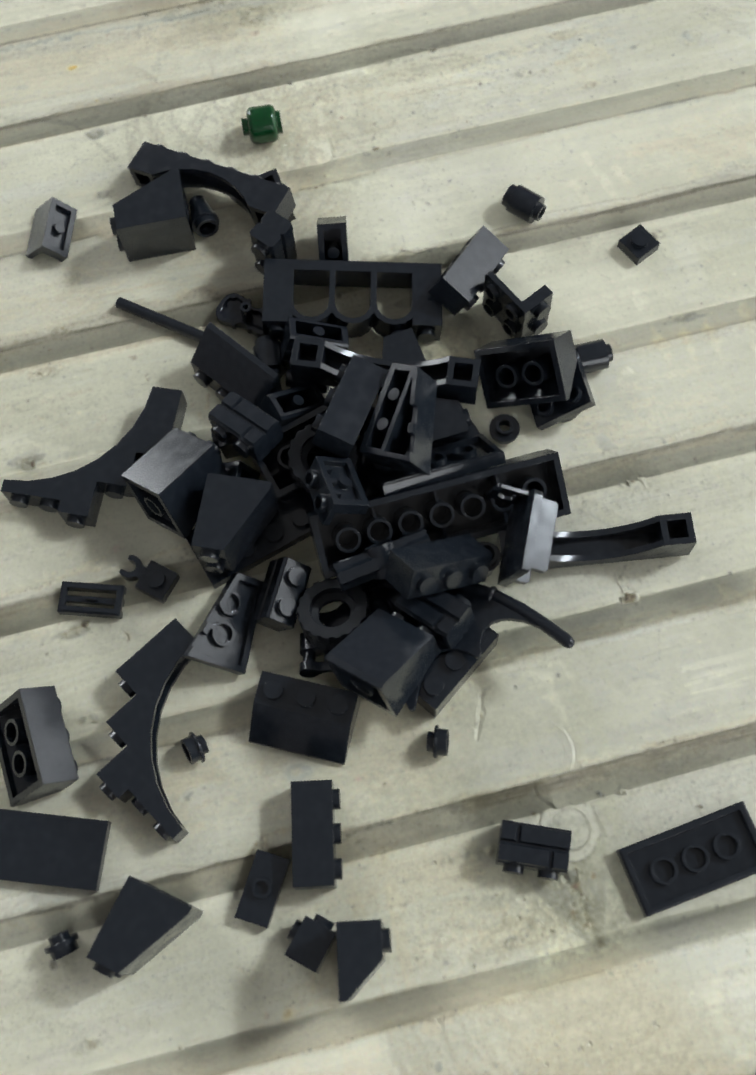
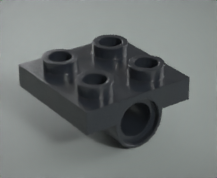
M576 350L577 363L570 398L567 401L530 404L536 426L540 430L551 427L596 405L579 353Z

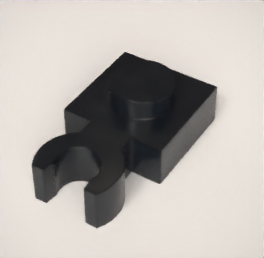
M129 555V561L135 564L136 568L132 572H126L121 569L119 572L122 577L131 582L138 580L135 585L138 591L164 604L180 579L178 573L153 560L145 567L137 556Z

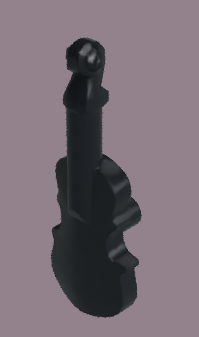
M236 293L229 294L221 300L216 309L217 320L220 324L229 326L233 330L239 327L244 328L248 333L254 334L256 337L263 336V308L256 309L252 307L251 299H245Z

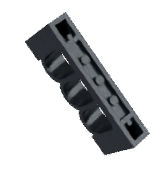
M264 258L263 336L270 335L275 338H281L288 317L346 326L349 338L361 337L367 334L371 328L382 337L388 336L395 330L412 328L416 339L421 342L440 340L442 304L429 293V290L442 275L441 264ZM294 285L329 286V303L324 313L313 317L300 314L294 307ZM335 286L370 287L369 310L366 314L357 318L342 315L335 305ZM377 288H409L410 312L408 315L400 319H391L382 315L377 307Z

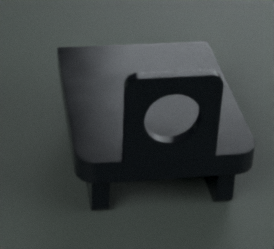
M498 483L488 491L487 496L513 504L509 514L497 585L506 587L512 582L526 584L530 581L531 570L539 573H544L548 570L558 504L555 501L543 498L542 491L532 489L528 492ZM500 492H508L516 496H505L500 494Z

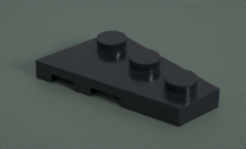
M241 573L232 574L182 657L237 675L245 674L256 627L252 617L263 581Z

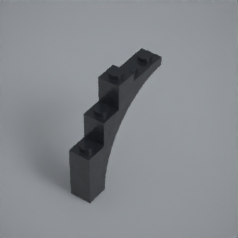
M153 386L146 406L134 426L118 444L95 461L75 471L52 478L30 481L4 479L0 491L13 506L19 508H27L28 505L38 506L47 512H58L68 526L79 529L84 528V526L95 527L104 493L108 497L122 499L123 496L134 498L121 475L175 427L181 430L187 408L183 391Z
M174 618L116 670L123 679L118 683L119 686L132 699L106 722L113 729L109 736L120 748H125L104 766L97 775L103 781L99 787L109 799L113 801L117 797L126 803L135 796L131 800L132 804L142 815L145 816L148 812L157 821L153 827L166 841L171 837L179 843L188 834V831L173 812L163 789L158 767L157 747L161 715L170 690L184 667L191 661L182 656L194 637Z

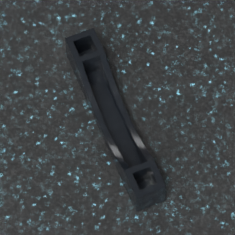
M144 141L128 165L136 185L141 187L168 171L178 168L184 188H206L232 197L247 210L255 224L261 223V218L269 210L275 211L288 220L296 207L290 187L283 183H274L258 175L240 172L233 167L214 164L208 159L202 160L192 157L185 152L170 150L160 144L155 145Z
M295 337L290 359L293 382L336 387L339 383L335 381V378L342 363L348 366L352 356L356 355L388 370V372L392 363L418 366L437 382L436 398L458 400L460 403L475 405L481 363L479 359L447 356L426 361H393L357 354L340 348L326 340ZM387 372V374H386V376H385V378H384V380H383V383H382V385H381V387H380V389H379L378 392H381V391H382V388H383V386H384V383H385V380H386V378H387L388 372Z
M691 512L658 515L632 524L599 530L554 531L548 569L689 555L697 543ZM507 530L498 531L496 546L500 550L501 560Z

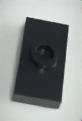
M257 849L235 918L269 929L291 860Z

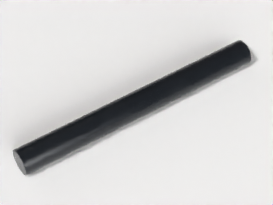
M119 297L116 301V308L200 342L204 332L122 297Z

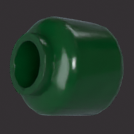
M272 105L249 107L246 112L247 118H241L244 136L249 135L254 144L275 142L279 134L283 133L280 111H275Z

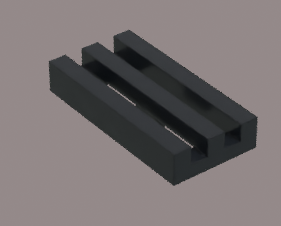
M62 581L57 612L60 615L122 619V607L125 604L124 595H126L127 588L124 585ZM68 591L116 594V598L68 595ZM66 603L114 606V609L67 606Z

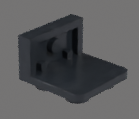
M490 271L485 275L482 305L489 316L495 317L502 324L504 331L510 337L519 338L531 336L532 334L538 335L548 325L547 321L551 310L553 292L544 285L524 301H521Z

